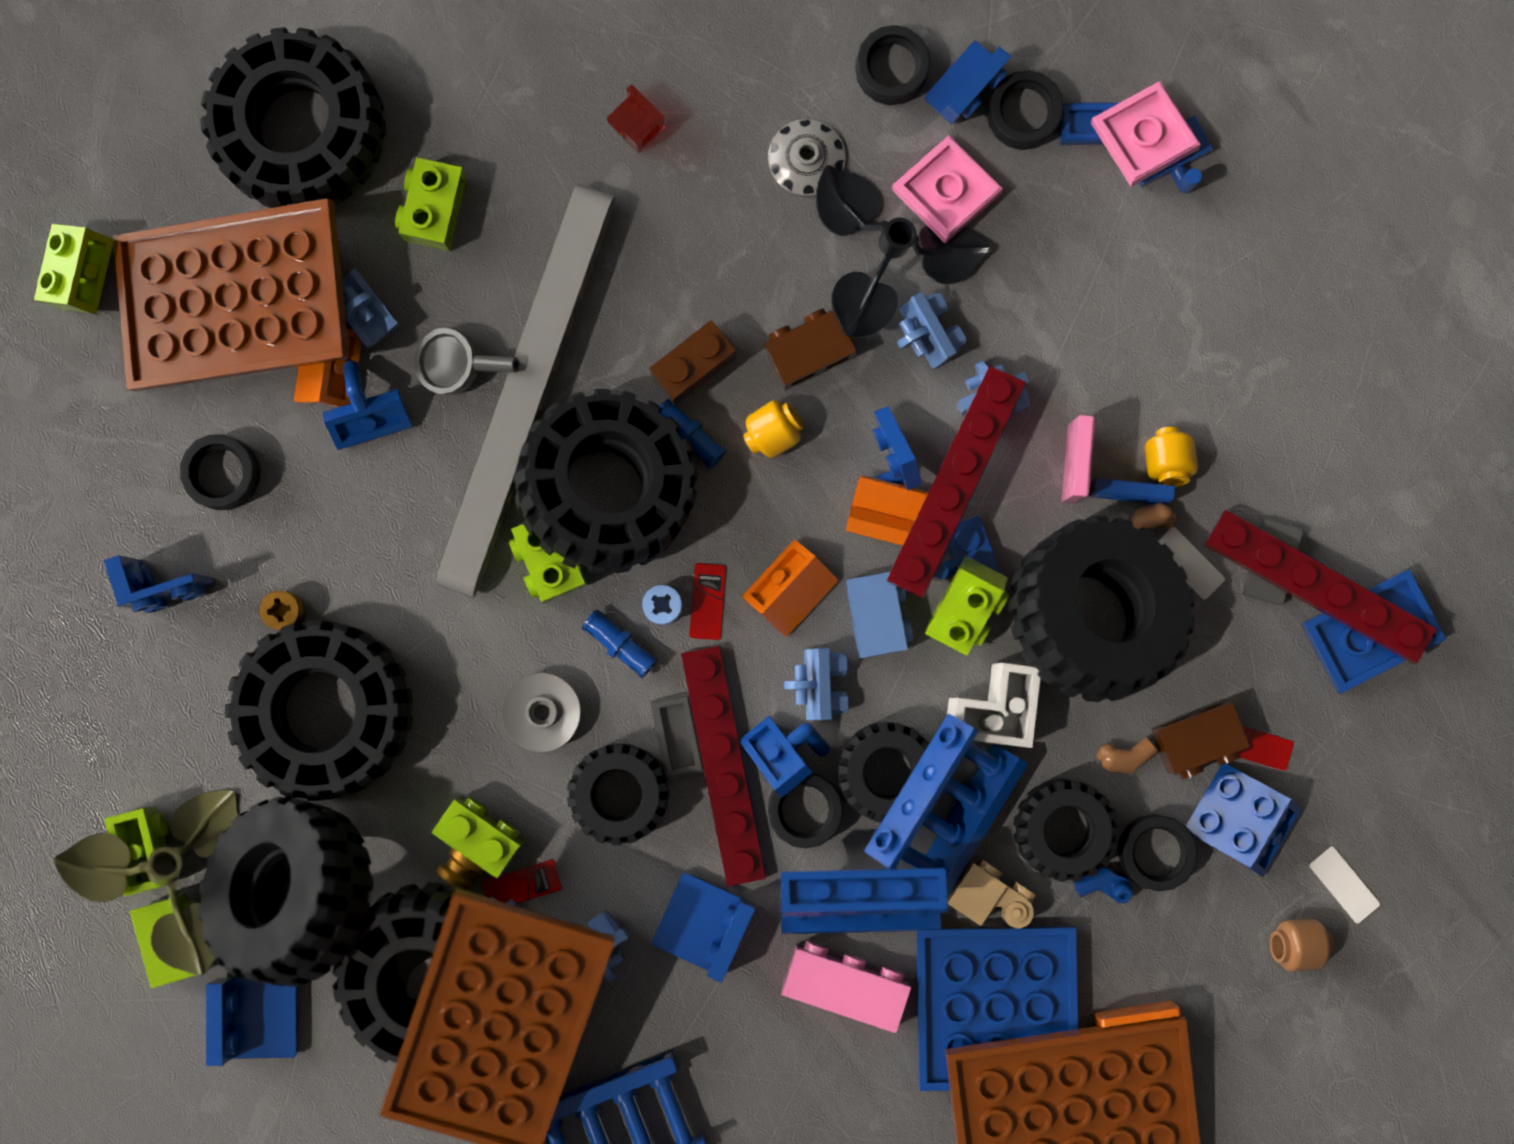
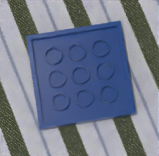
M955 927L916 931L919 1091H950L945 1049L1078 1029L1076 927Z

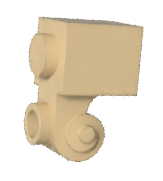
M970 860L947 897V903L980 926H982L993 908L1002 907L1001 916L1003 920L1013 928H1023L1032 921L1034 916L1032 901L1036 895L1017 882L1011 888L999 879L1003 873L988 862L982 860L978 866Z

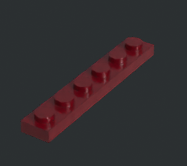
M989 366L887 578L888 583L924 599L1026 385L1025 381Z
M1226 509L1222 512L1204 543L1205 547L1411 664L1419 662L1436 631V628Z
M720 646L681 653L727 887L766 879Z

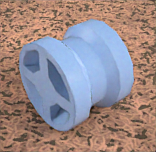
M654 586L643 597L642 608L644 614L656 624H671L679 618L682 612L683 603L681 597L670 586Z

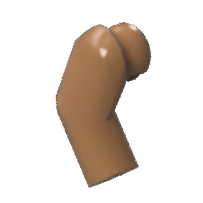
M1156 503L1135 510L1130 521L1133 523V527L1137 529L1142 527L1147 530L1156 527L1169 529L1176 522V514L1169 505Z
M1145 737L1129 751L1116 749L1113 744L1106 743L1099 748L1097 759L1102 762V767L1109 772L1130 774L1156 755L1158 751Z

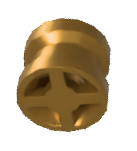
M273 591L262 599L259 614L262 621L268 627L281 630L283 626L292 623H302L305 617V606L302 599L296 594L286 591Z
M451 848L449 851L450 858L446 863L440 864L435 872L454 888L458 887L469 892L473 887V878L475 875L481 874L484 869L454 848Z

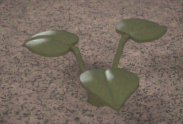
M232 790L210 791L184 802L172 816L170 833L176 840L185 844L180 848L174 849L169 847L158 848L151 853L148 862H141L138 866L127 868L130 863L131 853L126 843L115 835L99 833L83 838L66 851L58 854L54 859L56 869L64 883L72 891L94 902H108L119 898L126 889L125 875L133 876L141 872H147L151 882L159 886H167L174 914L164 915L156 921L151 933L152 949L160 961L166 965L196 976L204 975L213 964L215 958L210 952L212 948L208 947L202 936L201 931L204 928L198 914V906L201 903L190 904L181 910L175 881L178 879L181 871L182 860L180 856L187 853L191 847L198 856L208 858L209 854H213L217 846V839L223 831L230 828L232 825L231 821L238 816L236 793Z

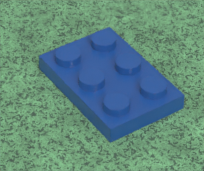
M1410 569L1404 570L1367 589L1436 628L1425 650L1447 640ZM1323 613L1301 623L1337 693H1344L1406 661Z

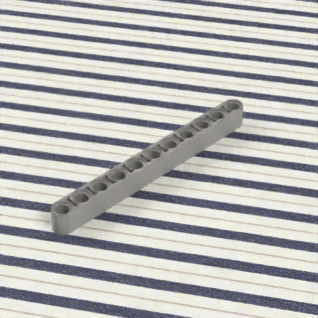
M580 184L576 185L514 356L519 359V370L516 373L509 372L442 558L436 577V585L471 597H475L478 592L516 486L514 485V476L522 445L536 420L539 421L609 224L615 205V196Z

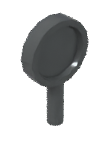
M446 327L435 329L424 336L417 347L414 358L415 373L420 383L431 392L448 396L460 394L468 389L476 379L478 371L516 373L520 366L517 357L479 355V350L471 337L465 332Z

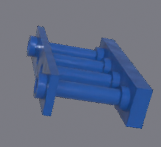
M949 713L864 851L889 869H895L900 860L916 869L946 868L947 897L1028 765L1019 757L996 744H993L990 750L986 752L973 743L979 731ZM963 757L968 758L979 766L968 786L951 777ZM942 791L959 800L946 821L931 812ZM922 825L938 834L926 855L909 846Z
M946 868L781 872L782 934L941 929L940 913H947L948 910Z
M673 1050L560 1095L546 1134L548 1144H566L559 1128L562 1124L561 1118L575 1113L577 1118L582 1119L591 1144H609L596 1111L599 1109V1103L612 1098L614 1103H619L634 1144H651L633 1097L636 1095V1088L650 1084L651 1088H656L676 1139V1144H707L708 1138L705 1132L692 1137L670 1082L673 1080L672 1074L678 1071L679 1066Z

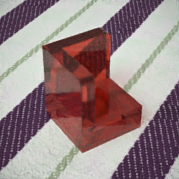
M631 84L626 89L627 98L607 117V122L639 153L666 126L664 116Z

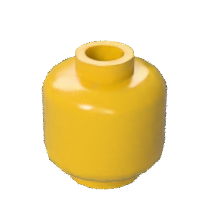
M771 400L747 416L745 423L748 432L743 434V437L754 454L761 452L766 457L773 459L799 443L801 439L800 430L804 428V425L790 403L782 404L777 400Z
M1164 427L1157 430L1156 436L1150 438L1145 443L1144 451L1148 477L1153 481L1159 482L1160 485L1180 487L1188 484L1190 478L1197 473L1198 460L1195 440L1188 433L1180 432L1177 427Z

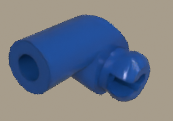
M1108 867L1097 869L1098 874L1093 877L1087 875L1083 877V881H1072L1080 898L1099 890L1113 898L1115 902L1123 904L1130 901L1133 896L1130 880Z

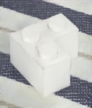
M992 664L988 702L964 698H949L947 714H951L979 731L973 741L1032 748L1040 677L1037 675L1039 670L1036 667L1015 664Z

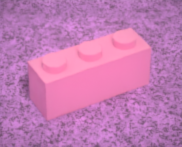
M806 941L805 947L796 944L781 988L783 996L897 1033L911 990L909 982L903 980L904 973L882 966L880 972L866 968L867 961L849 954H844L843 959L827 955L829 948L814 942Z

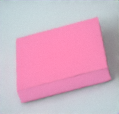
M1160 81L1100 113L1091 120V125L1131 187L1196 152L1201 145Z
M950 135L892 185V191L945 244L1000 196L1003 190Z
M1079 415L1067 426L1061 500L1063 503L1075 504L1089 495L1095 426L1094 416Z

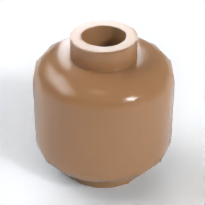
M1314 918L1282 921L1270 937L1272 957L1289 972L1322 969L1327 964L1329 956L1334 949L1331 934L1320 921Z

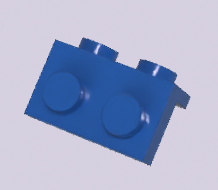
M973 41L925 95L924 100L951 125L960 114L967 119L981 104L982 100L977 95L987 85L993 90L1008 73L1003 66L1011 56L1000 46L991 55L981 44Z

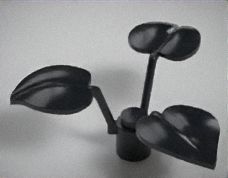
M827 165L821 173L816 188V210L821 223L826 229L838 236L850 235L857 226L864 232H882L878 243L884 257L873 278L871 279L863 272L848 273L837 281L831 294V305L843 334L849 338L868 337L880 331L890 322L897 308V293L891 286L879 283V280L891 259L904 256L911 246L915 254L923 255L922 268L925 274L937 283L948 285L956 284L968 277L991 249L984 239L965 227L945 244L927 225L922 228L918 237L915 226L905 218H894L889 223L883 220L877 224H866V222L875 218L879 210V195L875 187L868 180L857 174L841 171L830 165Z

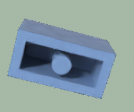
M890 572L845 581L859 659L908 650L906 642L913 641L909 618L902 619L899 603L906 602L905 591L887 582Z

